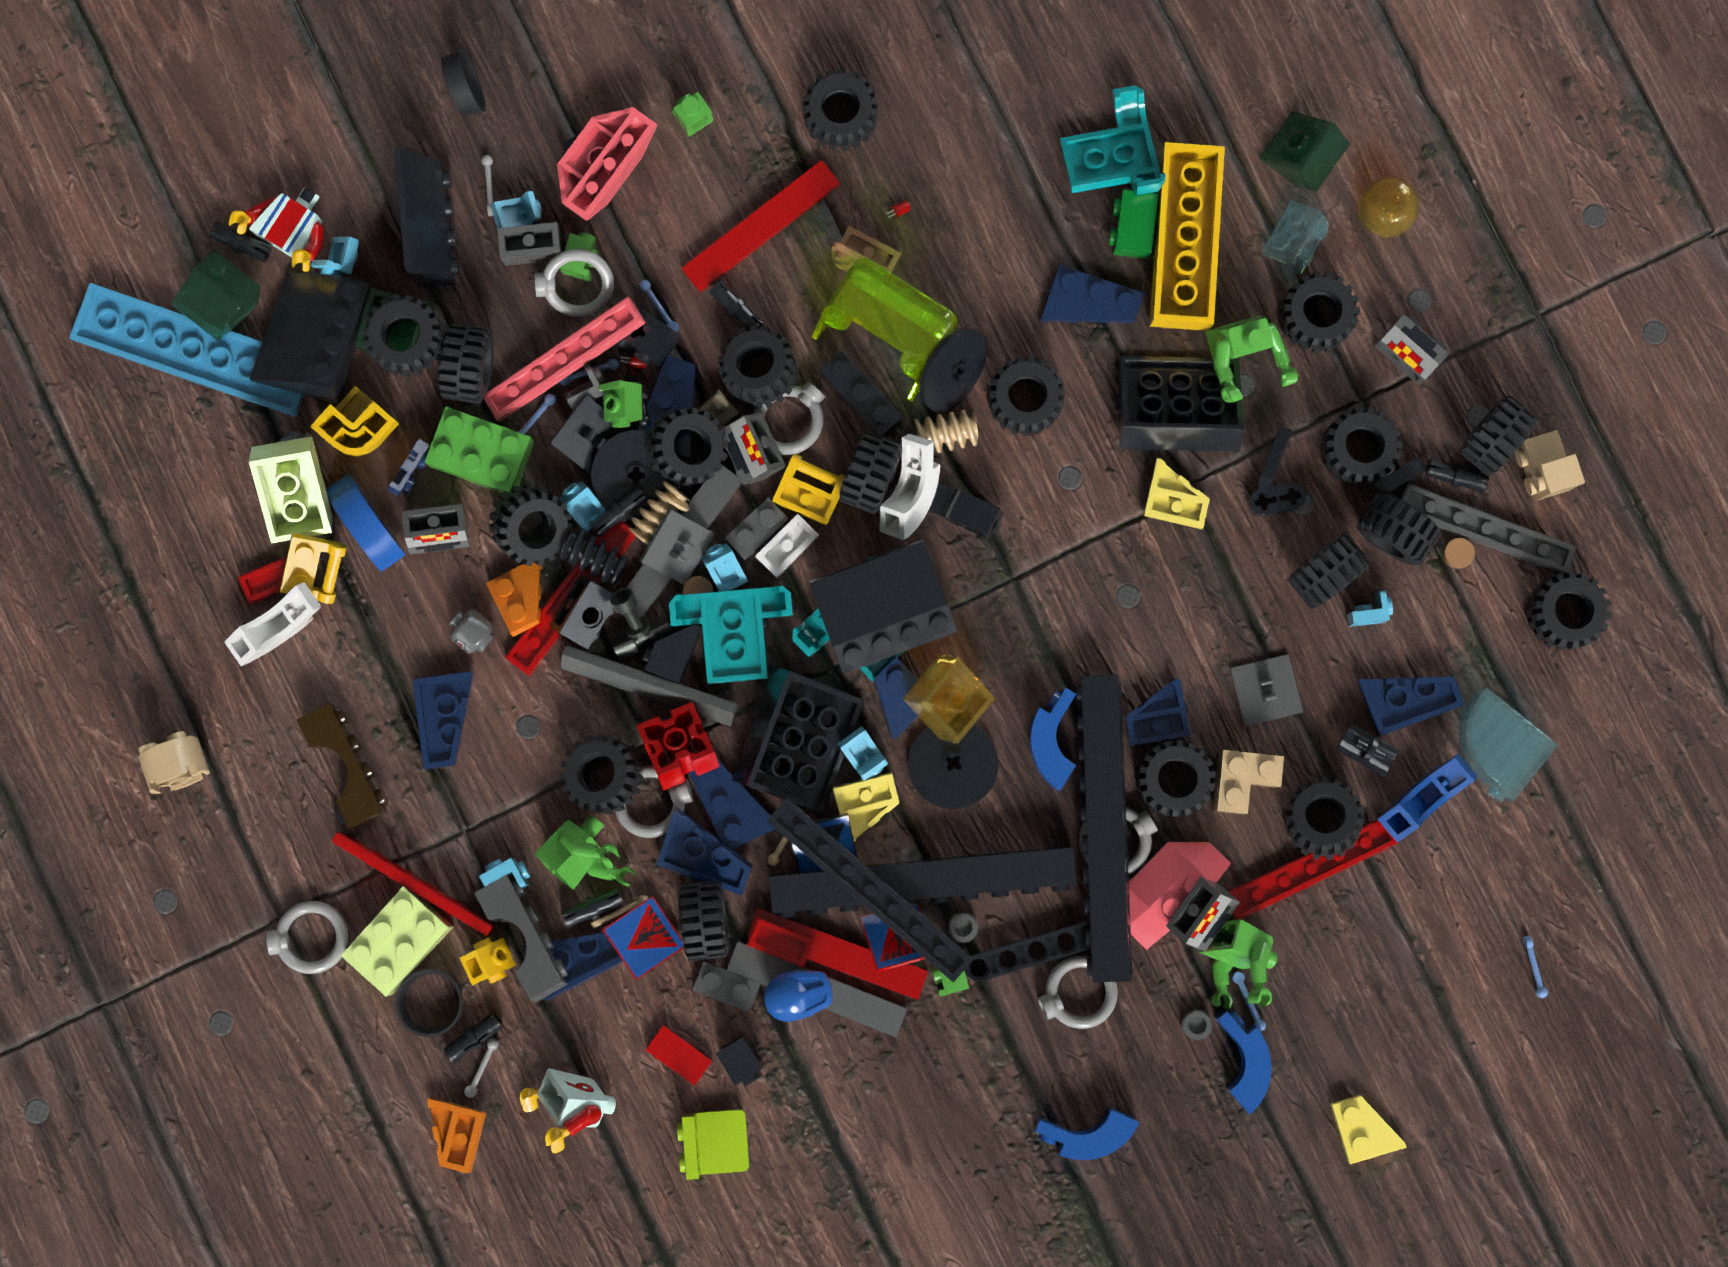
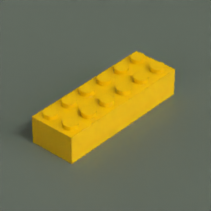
M1165 142L1161 150L1160 172L1161 174L1165 173L1166 178L1165 183L1158 191L1150 327L1207 331L1214 324L1225 146Z

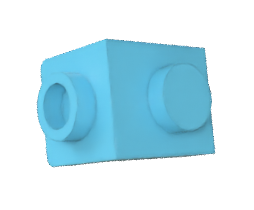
M533 191L525 192L520 198L496 201L491 205L497 228L535 225L541 219V206L539 201L535 199Z
M350 236L333 237L328 260H313L311 266L320 269V274L351 275L353 265L358 257L357 248L359 240Z
M860 727L838 743V746L863 780L877 776L883 770V767L888 764L863 727Z
M510 858L503 863L498 859L484 867L486 872L479 876L484 886H487L505 875L509 877L514 875L521 888L530 886L527 878L531 877L524 862H517L514 858Z

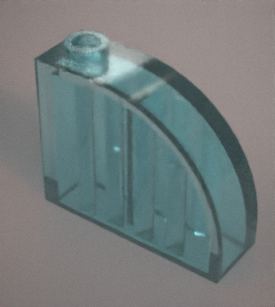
M1487 687L1478 690L1468 703L1461 719L1459 742L1463 758L1478 775L1477 779L1489 788L1486 792L1500 803L1503 800L1505 802H1514L1558 746L1557 743Z

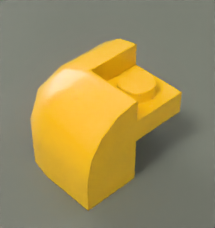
M354 386L336 408L330 404L310 427L334 448L344 454L361 456L371 453L378 448L399 423L357 386Z

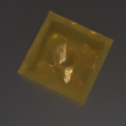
M943 654L938 656L903 698L939 739L957 744L996 699L959 658Z

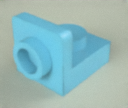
M583 482L579 484L573 483L568 486L560 498L567 506V511L570 512L580 527L586 530V533L593 528L589 522L605 511V508Z
M728 543L723 545L716 544L706 550V554L701 557L719 592L730 591L748 581Z
M1386 590L1378 591L1374 594L1376 609H1373L1372 604L1355 606V611L1347 614L1348 627L1380 624L1389 621V615L1393 614V603L1391 597H1387Z

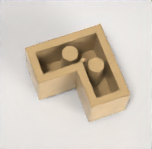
M1558 430L1525 440L1515 452L1516 461L1519 467H1523L1526 475L1524 480L1526 491L1530 496H1533L1534 502L1567 492L1585 483L1576 454L1566 456Z
M1230 750L1218 751L1212 811L1248 814L1251 785L1281 787L1284 756Z

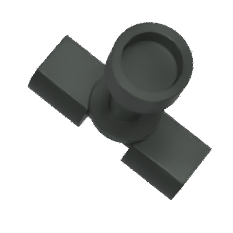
M622 588L611 595L610 602L615 612L624 614L628 622L625 633L610 639L619 660L639 652L637 646L653 639L655 643L674 634L665 614L650 621L638 617L634 609L637 605V599L631 589Z

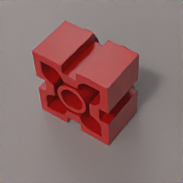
M693 702L670 711L672 718L661 722L659 716L636 725L663 791L685 782L684 774L695 770L696 775L700 776L720 767Z

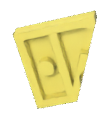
M1157 458L1143 516L1203 529L1210 499L1200 490L1192 487L1190 482L1183 476L1175 473L1162 459Z
M1357 1095L1330 1104L1349 1164L1407 1148L1405 1142L1362 1096Z

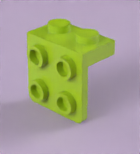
M742 1109L684 1113L682 1122H677L678 1141H684V1153L679 1154L680 1172H686V1180L699 1179L700 1175L744 1172L748 1170L749 1153L746 1114Z

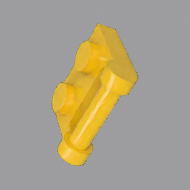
M793 454L772 502L828 526L840 499V489L845 475H835L802 460V456ZM797 471L833 486L834 489L829 494L794 478Z
M292 533L280 592L288 594L296 585L305 582L318 601L326 604L334 603L336 592L334 591L341 557L345 556L347 546L336 541ZM321 551L329 553L322 588L313 586Z

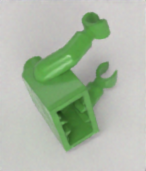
M1254 316L1205 331L1212 360H1214V369L1220 384H1223L1225 387L1221 391L1225 402L1231 403L1243 399L1241 392L1233 382L1234 376L1229 367L1230 359L1271 348L1276 365L1282 371V387L1294 384L1298 380L1295 367H1290L1291 360L1276 325L1268 323L1266 317Z
M589 815L580 827L567 820L534 854L554 876L573 890L586 872L596 878L606 880L617 879L620 884L627 887L630 884L624 881V875L628 872L636 875V872L629 867L616 869V866L608 858L604 857L606 853L612 852L620 858L614 845L606 844L600 848L594 841L595 836L604 825L592 815Z
M1241 919L1226 921L1206 951L1199 949V953L1215 959L1212 970L1217 993L1211 998V1003L1215 1007L1221 1005V996L1225 1001V1009L1231 1008L1233 1004L1232 997L1227 991V986L1229 985L1228 973L1233 966L1240 969L1250 968L1251 982H1254V989L1248 994V1003H1259L1258 1006H1267L1272 1001V994L1269 989L1265 988V982H1267L1266 968H1273L1278 959L1277 953L1271 950L1273 938Z

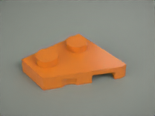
M534 562L532 566L522 564L486 583L513 637L540 623V569H542V565L538 566Z
M428 1098L427 1105L428 1108H431L434 1127H432L433 1136L438 1145L436 1152L439 1166L467 1174L472 1173L487 1112L436 1098Z

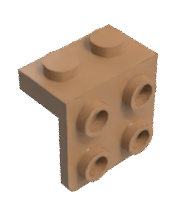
M848 226L840 243L835 241L832 245V260L836 261L835 265L845 272L850 273L853 270L861 274V279L872 286L880 284L885 287L901 257L900 252L851 226Z

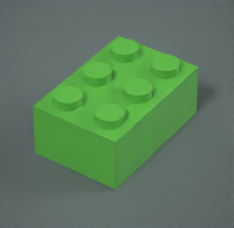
M445 407L424 463L430 468L499 493L507 491L510 494L512 492L511 487L519 486L535 442L530 436Z

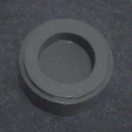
M958 912L950 918L948 932L958 942H969L977 935L978 922L970 913Z
M1191 1009L1183 1015L1181 1028L1183 1033L1190 1039H1205L1212 1031V1019L1205 1011Z

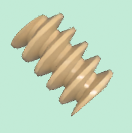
M972 408L971 417L967 415L965 410H961L959 419L955 417L953 412H949L947 422H945L941 414L937 415L935 424H933L929 416L925 417L924 426H921L918 419H914L917 436L933 441L938 453H941L943 443H946L950 451L953 450L955 441L959 443L961 448H965L966 439H969L973 446H977L979 435L974 408Z
M665 480L662 483L667 491L663 492L656 489L655 494L659 500L648 499L647 502L651 510L640 508L639 511L643 519L640 520L633 517L631 520L635 525V529L628 527L633 534L647 545H649L669 508L679 513L678 509L685 512L690 509L686 503V500H690L680 490Z

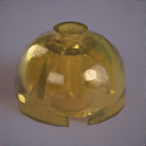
M1395 176L1383 177L1371 183L1362 193L1358 204L1359 219L1364 228L1369 232L1372 231L1378 234L1379 237H1397L1407 232L1416 221L1420 208L1419 196L1414 187L1406 180Z

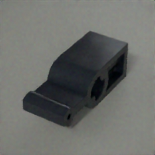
M938 482L935 496L928 510L988 540H992L1004 515L999 507L963 491L950 488Z

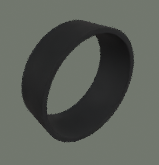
M460 48L441 59L444 79L458 111L463 116L485 112L486 105L481 84L467 53Z
M434 969L420 970L408 976L400 985L395 1000L396 1012L403 1026L410 1032L423 1037L438 1036L450 1030L459 1019L463 1006L462 992L456 981L446 973ZM437 974L448 978L454 984L459 995V1010L455 1018L446 1026L438 1029H426L417 1025L409 1017L406 1010L405 998L409 987L415 980L424 975Z

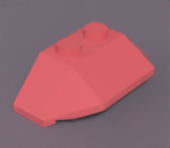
M634 107L592 117L557 164L562 204L586 221L607 206L643 158L658 125Z
M1167 842L1129 881L1131 935L1146 950L1170 931L1166 925L1199 878L1203 877L1217 883L1231 863L1210 842Z

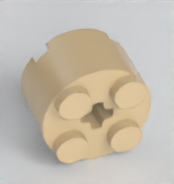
M184 731L176 732L169 735L166 742L158 745L156 743H149L138 749L140 753L138 759L150 793H162L161 787L169 786L171 791L178 790L202 780L203 776L201 773L206 775L210 773L197 737L186 736Z

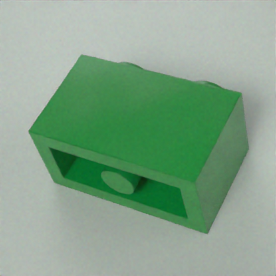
M1123 190L1120 199L1115 198L1112 216L1118 217L1116 228L1111 227L1109 245L1114 246L1113 255L1149 259L1152 253L1159 194L1149 193L1135 196L1133 191Z

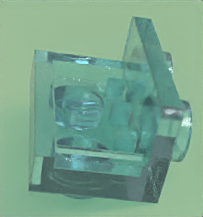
M1290 201L1262 252L1266 257L1288 264L1296 273L1302 274L1305 267L1311 263L1319 242L1326 237L1329 223L1320 210Z

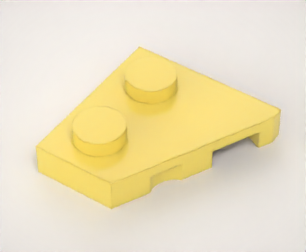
M892 772L833 787L840 815L848 813L854 842L869 827L871 828L885 813L890 812L899 804Z

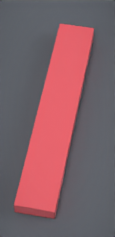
M627 296L488 391L484 400L496 421H503L644 325L646 322L632 298Z

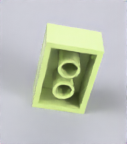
M312 436L251 447L249 465L271 543L291 540L292 533L307 536L331 533L333 515Z
M404 886L341 956L387 997L395 993L402 982L413 973L454 926L420 895Z

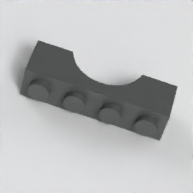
M505 875L476 891L475 895L488 920L494 923L509 922L516 924L524 934L527 948L522 965L516 971V975L529 1000L538 1002L568 985L564 977L568 975L564 964L560 959L555 960L550 951L554 948L550 937L546 932L541 933L536 924L540 922L537 912L532 905L528 907L523 899L527 895L525 889L521 888L516 880L514 881L511 877Z

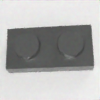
M768 497L725 537V540L746 561L778 532L789 519Z
M704 961L693 990L750 1012L760 983Z

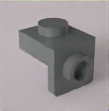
M589 362L584 365L590 381L564 393L572 410L575 409L585 394L593 400L603 395V391H599V385L605 384L604 378L598 367L592 370Z

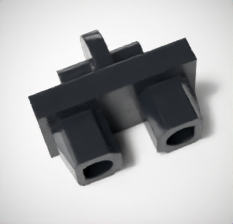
M1352 723L1348 726L1336 748V751L1382 777L1386 776L1393 760L1400 751Z

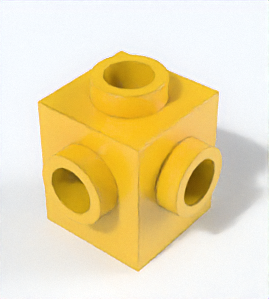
M490 937L473 945L474 951L460 957L472 986L486 979L492 984L507 977L505 970L516 966L512 958V952L507 946L504 937L494 942L491 941Z

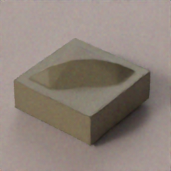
M718 390L698 408V412L705 410L710 413V419L716 418L720 422L717 425L718 429L723 428L740 412L721 390Z

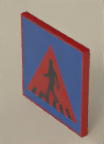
M653 896L602 929L635 980H638L683 949L682 938Z
M919 904L912 905L922 914ZM873 913L860 917L877 972L925 959Z

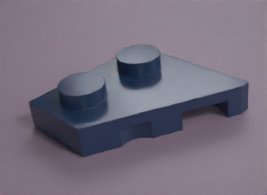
M418 439L401 466L396 478L389 485L388 492L398 498L402 493L408 495L416 482L412 475L417 467L423 470L426 465L424 462L428 454L427 450L430 447L427 443Z
M894 655L872 675L875 689L880 697L881 709L885 714L888 724L889 735L896 739L936 698Z
M1180 678L1170 682L1125 716L1130 746L1191 736Z

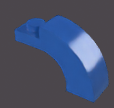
M350 473L326 489L333 508L357 543L381 572L406 555L395 536L377 515Z
M1067 688L1063 689L1062 693L1058 691L1054 693L1047 705L1051 708L1049 713L1040 707L1037 709L1029 732V748L1033 763L1041 777L1056 791H1061L1076 766L1064 757L1059 750L1056 740L1058 724L1076 695Z
M1457 753L1441 766H1436L1412 785L1377 820L1398 843L1418 829L1442 804L1473 783L1478 775Z
M1223 1009L1214 1018L1234 1040L1241 1055L1239 1073L1226 1089L1242 1108L1251 1114L1262 1102L1269 1087L1272 1070L1269 1048L1262 1033L1256 1026L1251 1025L1244 1031L1242 1028L1246 1024L1237 1013L1233 1011L1229 1014L1228 1011Z
M1108 1107L1103 1119L1096 1126L1088 1130H1068L1040 1117L1037 1118L1034 1130L1040 1133L1038 1139L1046 1143L1055 1145L1056 1141L1061 1142L1057 1150L1060 1156L1074 1160H1092L1107 1156L1122 1147L1131 1138L1140 1122L1136 1118Z

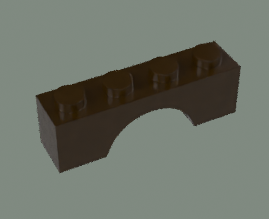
M329 703L296 719L309 747L329 748L335 751L346 765L348 774L347 784L336 803L349 829H356L388 813L385 805L388 804L387 798L381 788L376 789L372 778L375 777L372 767L368 761L363 762L358 752L362 750L361 745L354 734H349L345 726L349 722L343 709Z

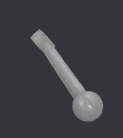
M484 155L481 163L485 166L488 216H493L491 209L493 191L490 167L493 159L489 155Z
M495 1038L487 1041V1051L471 1085L465 1088L464 1093L469 1098L477 1094L476 1086L493 1050H496L499 1046V1042Z

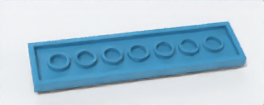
M89 283L69 337L72 341L297 417L304 395L253 382L249 379L262 345L261 341Z

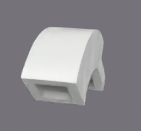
M912 434L902 437L901 474L893 494L880 506V532L905 540L918 528L926 516L935 496L940 474V464L933 462V441Z
M305 582L296 585L269 611L255 620L240 626L224 643L240 666L246 665L278 647L313 620L312 615L321 608V605Z

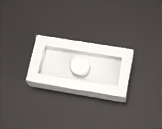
M797 514L755 557L778 578L819 537V534Z

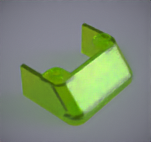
M858 258L849 268L825 306L812 334V338L817 340L828 325L838 330H845L854 321L903 353L900 358L901 369L907 376L916 380L907 398L913 401L920 392L921 377L928 359L941 341L956 330L958 320L949 309L872 260Z

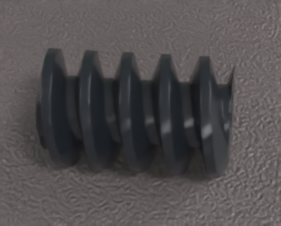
M582 529L578 534L573 532L561 551L560 559L565 560L570 556L569 564L572 566L577 565L581 561V571L586 572L591 568V576L594 578L602 573L601 581L605 584L613 578L612 588H614L627 565L628 553L625 551L620 557H617L618 547L614 546L608 552L606 551L607 541L604 540L597 546L595 545L596 535L593 534L586 540L585 529Z

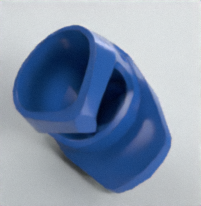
M788 971L773 978L766 987L764 994L765 1006L768 1012L780 1021L793 1022L804 1019L831 1005L833 1002L832 986L824 972Z

